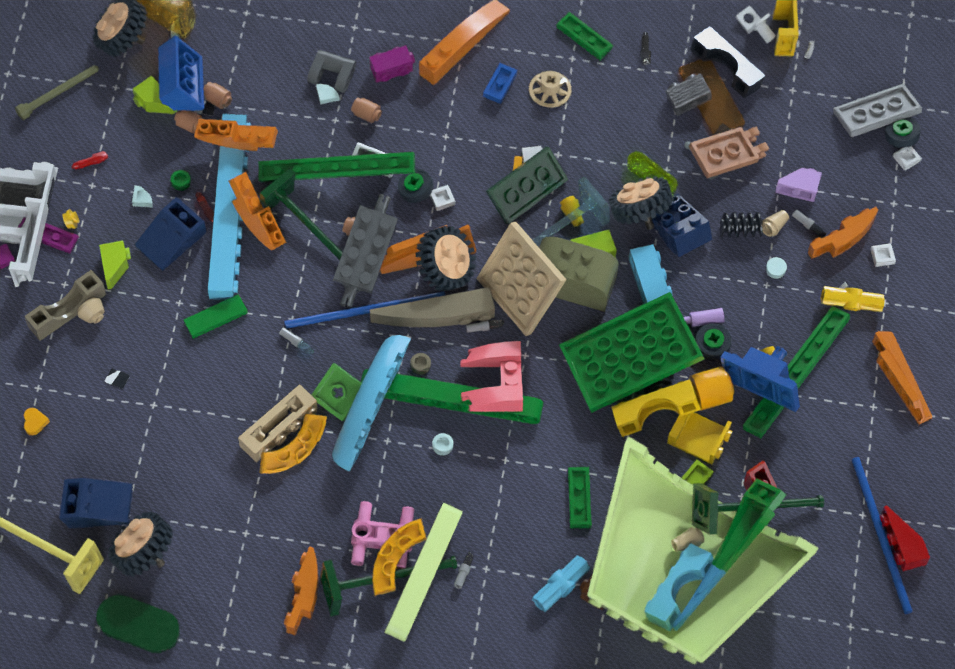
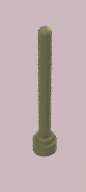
M91 66L29 104H19L15 107L16 113L24 121L30 117L34 109L97 73L99 70L98 66Z

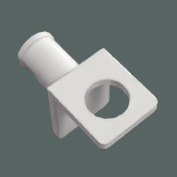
M748 6L736 16L748 34L753 30H757L766 43H769L776 37V34L766 24V20L771 16L769 13L760 19L752 7ZM744 14H751L753 22L746 23L743 18Z

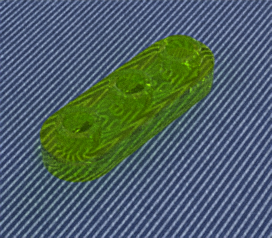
M637 151L632 152L628 156L627 167L634 174L643 178V180L646 177H650V174L658 177V179L662 177L667 180L672 195L676 192L677 180L649 157Z

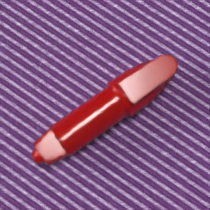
M105 151L95 153L92 157L77 161L72 165V168L81 169L99 164L109 158L108 154Z

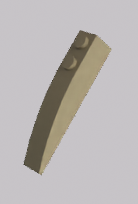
M490 287L370 309V321L372 323L403 327L468 325L474 321H486L495 318V307Z

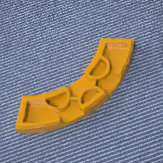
M305 414L303 425L298 435L287 446L276 451L261 453L260 473L282 472L305 460L311 454L317 442L320 441L327 416Z
M421 518L397 529L382 545L373 569V590L375 596L396 591L394 576L399 560L412 546L426 541Z

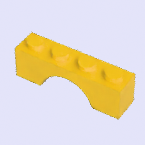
M690 379L611 406L622 437L641 431L645 419L655 411L669 409L677 412L682 417L701 410Z

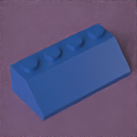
M175 35L158 47L159 99L172 110L202 111L204 109L202 56Z

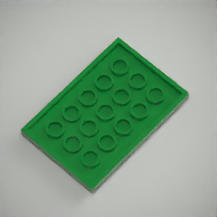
M671 292L559 344L591 413L704 360Z

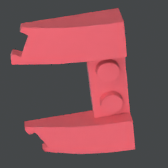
M521 341L493 343L469 349V356L467 359L461 360V367H500L501 386L461 393L462 401L470 400L472 403L469 406V411L523 412Z

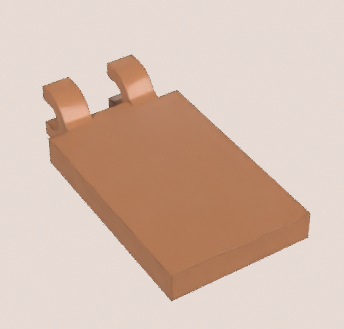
M739 127L691 142L689 145L706 178L757 163L760 158L766 156L765 151L769 150L766 142L755 147L752 146L751 143L757 140L755 136L760 134L757 127L747 131Z

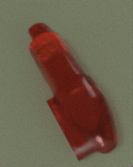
M197 192L195 196L205 216L214 223L213 209L209 206L205 197L200 192Z

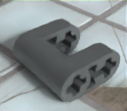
M318 50L309 70L307 81L319 84L324 70H329L339 74L335 83V90L345 93L354 75L357 61Z

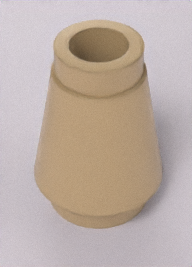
M781 210L762 221V232L769 237L777 235L789 219L788 213Z
M691 527L671 540V545L676 552L687 549L690 543L700 547L704 543V535L700 529Z

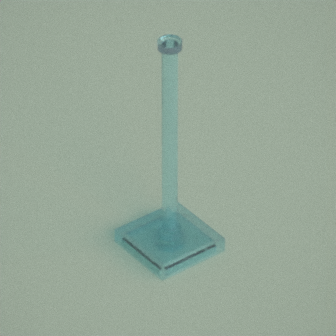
M585 176L578 180L579 196L584 204L534 238L533 242L537 246L540 245L543 238L551 237L588 210L597 217L603 226L610 222L609 204Z

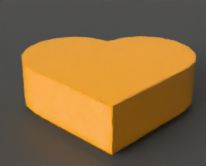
M28 408L24 412V429L29 435H37L50 422L49 418L36 408Z

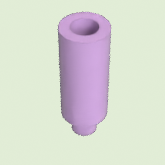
M722 308L691 312L684 319L687 325L690 324L691 327L724 323V312Z

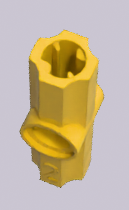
M824 286L821 292V304L840 306L843 309L852 311L882 312L885 302L883 294L863 292L862 289L858 288L842 289Z

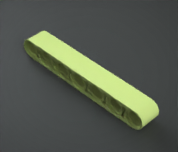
M446 503L442 504L385 633L405 642L463 511Z

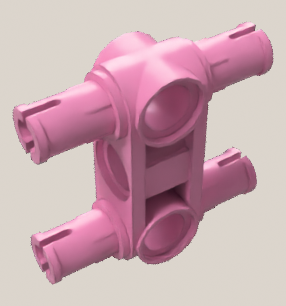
M360 502L358 519L354 521L352 527L351 544L353 552L351 564L362 566L364 564L366 548L381 549L385 541L397 529L413 521L414 508L402 507L400 524L370 521L372 503ZM359 531H365L367 533L365 536L357 535ZM412 547L403 554L396 570L406 568L408 553L412 551Z

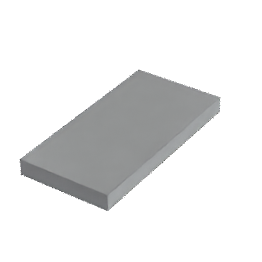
M901 84L833 108V113L848 134L854 137L898 120L922 113V107L907 87Z

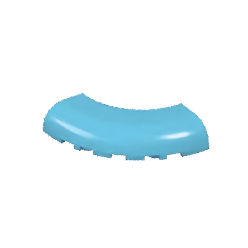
M395 335L385 339L348 412L334 446L332 457L338 466L349 472L363 449L371 425L381 407L388 388H390L399 371L411 340L408 337Z

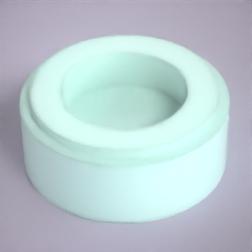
M775 257L767 262L766 272L770 277L777 279L783 277L786 273L787 265L783 259Z
M445 433L436 435L432 442L434 452L438 455L449 454L453 449V439L451 436Z

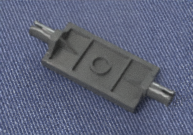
M379 194L374 210L359 206L333 281L343 284L345 288L340 302L342 307H345L348 300L346 308L351 309L356 294L360 291L372 294L398 218L385 214L391 201L389 196H386L384 203H382L384 195Z

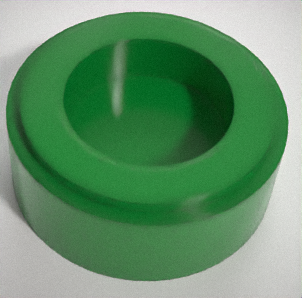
M178 170L171 175V185L175 190L183 191L189 188L191 179L186 171Z

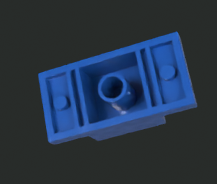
M777 346L773 353L769 355L751 347L743 359L737 354H730L724 351L720 357L722 367L728 372L733 384L794 412L798 410L800 403L797 383L789 378L788 365L782 361L787 355L783 348L779 351L780 347Z

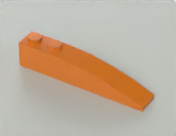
M493 0L483 6L451 31L419 62V75L435 85L510 10L497 0Z

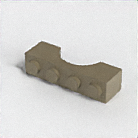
M90 270L74 282L72 289L60 301L49 306L40 305L25 315L28 328L41 341L77 316L79 307L86 300L93 297L100 299L106 295L104 284Z

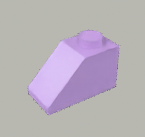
M801 168L779 179L775 193L814 202L821 172L810 168Z

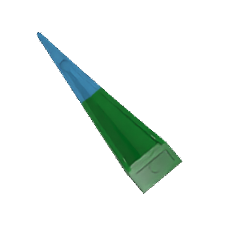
M756 479L745 492L711 566L673 626L676 631L776 515L774 510L786 496L782 490Z

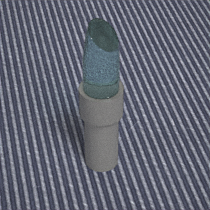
M283 327L279 332L280 335L289 340L295 347H299L308 354L315 352L302 338L294 335Z

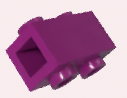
M406 46L395 47L384 53H376L369 57V63L374 79L378 83L413 72L415 59L413 53L409 52Z

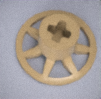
M546 71L536 75L531 80L529 93L531 98L540 106L548 108L559 107L569 99L571 84L564 75L558 72ZM535 82L541 85V87L533 89ZM565 83L568 87V92L560 88ZM543 92L544 94L540 101L535 97L534 94H540ZM558 93L566 97L558 102L556 94ZM548 96H551L554 104H548L544 102L547 100Z

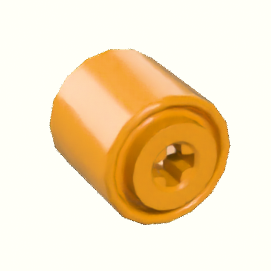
M722 366L689 376L701 408L700 411L733 401V384L728 372Z

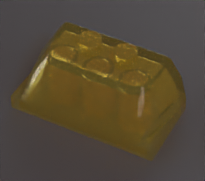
M136 0L146 8L147 15L145 16L175 32L184 39L191 33L196 21V12L191 0Z

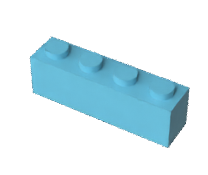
M654 245L630 249L629 261L643 304L668 292L672 294L671 287L667 286L665 281L667 280L666 271L664 268L661 269L660 253L655 251Z

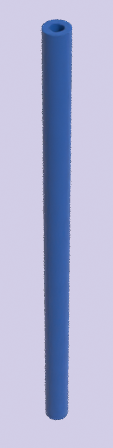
M442 291L284 321L285 328L368 314L370 309L445 296V292Z
M855 457L852 459V463L904 614H909L913 611L860 458Z

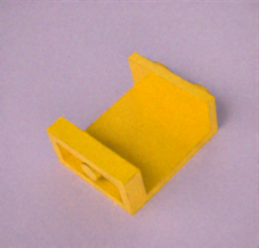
M776 0L773 20H788V28H779L774 47V56H794L799 36L797 0Z
M695 412L682 417L679 415L668 435L667 444L713 464L715 458L719 459L724 450L721 447L723 442H728L733 431L730 430L732 422L727 421L724 427Z

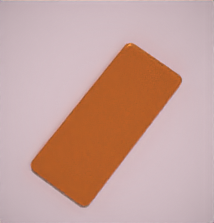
M700 59L679 67L678 72L683 81L692 74L698 75L701 73L711 90L712 99L697 107L713 135L745 125V120L712 61L703 62Z

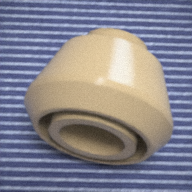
M93 297L86 300L78 309V317L88 323L96 324L104 318L103 314L105 312L101 299Z

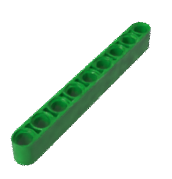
M369 369L363 370L360 381L361 383L363 382ZM396 374L384 397L385 399L529 424L540 423L544 404L539 398L523 396V412H470L469 406L472 403L470 400L462 401L461 393L481 388Z

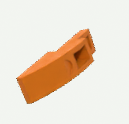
M199 119L194 137L223 147L257 151L258 147L274 148L278 130L276 127L238 125L236 121Z
M242 173L229 180L237 198L232 203L243 222L255 237L270 250H274L286 243L269 206L263 208L247 173Z
M877 207L867 208L854 217L848 216L844 218L839 230L832 231L822 239L820 237L814 239L810 243L808 250L811 259L830 252L834 258L854 246L871 228L878 212Z
M310 546L307 553L303 552L300 559L301 568L299 572L296 571L292 579L294 590L297 593L292 601V605H294L291 613H287L284 621L287 633L296 635L303 616L309 619L312 618L317 601V560L314 548Z

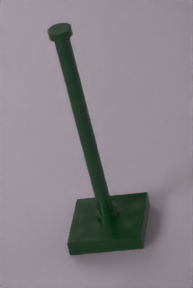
M288 169L260 192V202L263 208L269 206L271 210L281 201L339 260L341 259L343 252L288 197L294 191L295 173L291 169Z
M694 483L692 525L709 535L717 534L718 512L737 511L740 502L718 504L717 491L702 483ZM817 495L815 498L784 499L777 508L808 506L823 508L824 498L822 495Z
M455 556L442 560L437 570L450 567L456 569L457 561ZM332 560L323 561L320 580L330 617L339 615L342 603L341 590L373 584V575L339 582ZM414 566L395 570L394 579L410 576Z

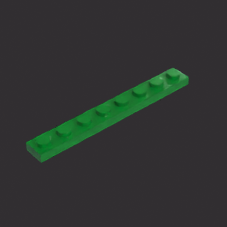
M401 152L258 161V181L274 182L288 169L295 173V180L415 173V153Z
M832 306L788 364L789 378L797 383V388L801 386L850 320V314ZM763 398L744 423L743 430L761 439L784 407Z

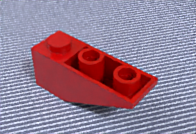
M884 506L880 520L883 527L887 529L888 542L895 550L894 558L897 565L901 566L902 571L927 565L930 556L923 538L888 506Z

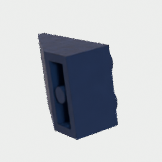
M677 193L673 195L674 200L669 209L663 210L664 213L656 214L652 221L655 226L654 228L668 248L680 257L713 239L709 221Z
M176 197L159 212L134 245L163 271L206 234L205 221Z
M90 478L64 479L59 519L69 528L129 524L133 484Z

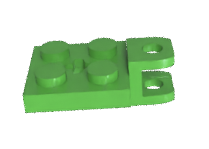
M333 363L312 393V396L317 400L318 404L341 421H345L362 383L340 366ZM335 388H342L343 396L337 398L335 396Z

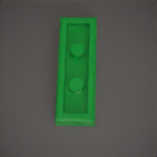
M570 12L557 23L559 30L598 60H601L613 49V45Z
M238 294L183 321L192 339L248 314V310Z
M568 467L570 529L591 528L589 467Z

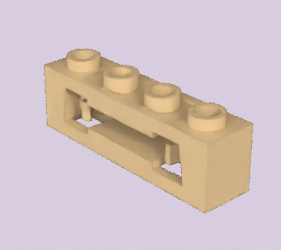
M299 384L238 437L239 446L253 460L258 462L261 459L262 452H271V449L276 445H281L286 440L287 435L291 432H296L301 427L305 414H316L318 409L317 400ZM291 409L292 413L288 417H286L280 424H278L272 431H270L269 436L265 439V434L270 429H272L277 423H279L285 416H287L288 410Z

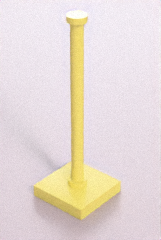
M0 517V527L69 563L63 574L72 590L78 594H81L104 561L96 543L90 539L85 541L74 557Z

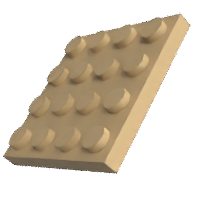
M517 222L510 223L476 278L484 288L490 287L494 300L525 336L532 334L567 280Z

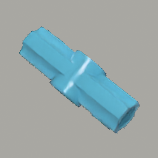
M577 555L562 570H557L549 578L547 584L533 596L532 600L540 610L546 612L561 597H566L574 589L576 583L590 571L591 567L587 561Z

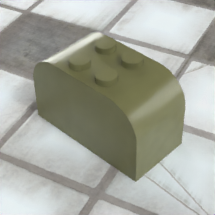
M558 237L543 238L539 246L540 250L567 279L556 295V298L605 312L617 279L619 266L617 259L603 250Z

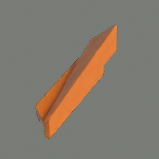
M465 225L459 228L461 230L460 234L464 233L466 235L464 241L470 240L471 244L468 245V248H474L475 251L470 254H475L476 246L470 227ZM425 233L390 246L387 249V255H385L380 269L381 274L417 267L416 261L421 259L416 257V252L420 251L416 248L417 244L421 243L419 240L421 237H424Z
M885 331L876 332L872 342L879 351L877 364L917 423L920 425L932 419L933 416L894 334Z

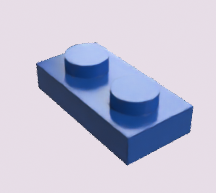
M499 63L483 92V97L501 104L517 75V70Z

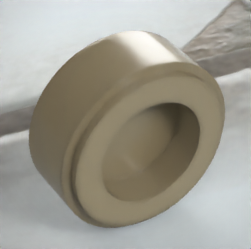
M424 353L415 354L410 361L412 371L419 375L427 373L431 368L430 357Z

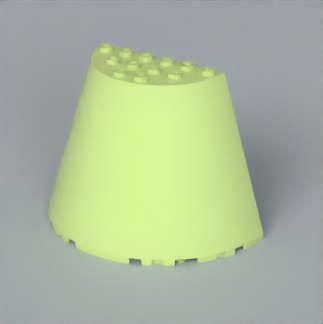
M628 437L625 442L587 595L590 598L588 602L597 608L603 607L606 609V614L616 620L620 618L625 621L623 625L628 629L642 631V637L651 642L659 641L664 644L662 647L666 650L685 655L684 659L695 665L696 662L703 663L816 553L818 547L801 537L789 536L782 532L779 537L775 536L777 531L765 526L677 631L674 628L668 631L650 622L644 612L645 606L649 600L653 599L657 593L658 586L668 577L669 570L672 566L676 565L682 552L674 551L671 540L691 527L696 528L692 525L693 485L678 475L668 472L669 469L657 461L654 465L653 461L655 458L649 454L647 447ZM737 511L718 512L717 534L709 535L702 531L704 543L701 544L700 548L712 553L713 558H715ZM702 580L688 582L678 591L676 604L681 613Z

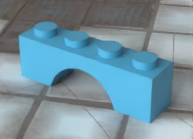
M691 543L687 549L681 552L680 559L675 566L671 567L668 577L658 586L657 593L645 606L644 612L650 622L668 631L672 630L675 622L681 615L676 604L678 591L688 582L703 580L714 560L712 553Z

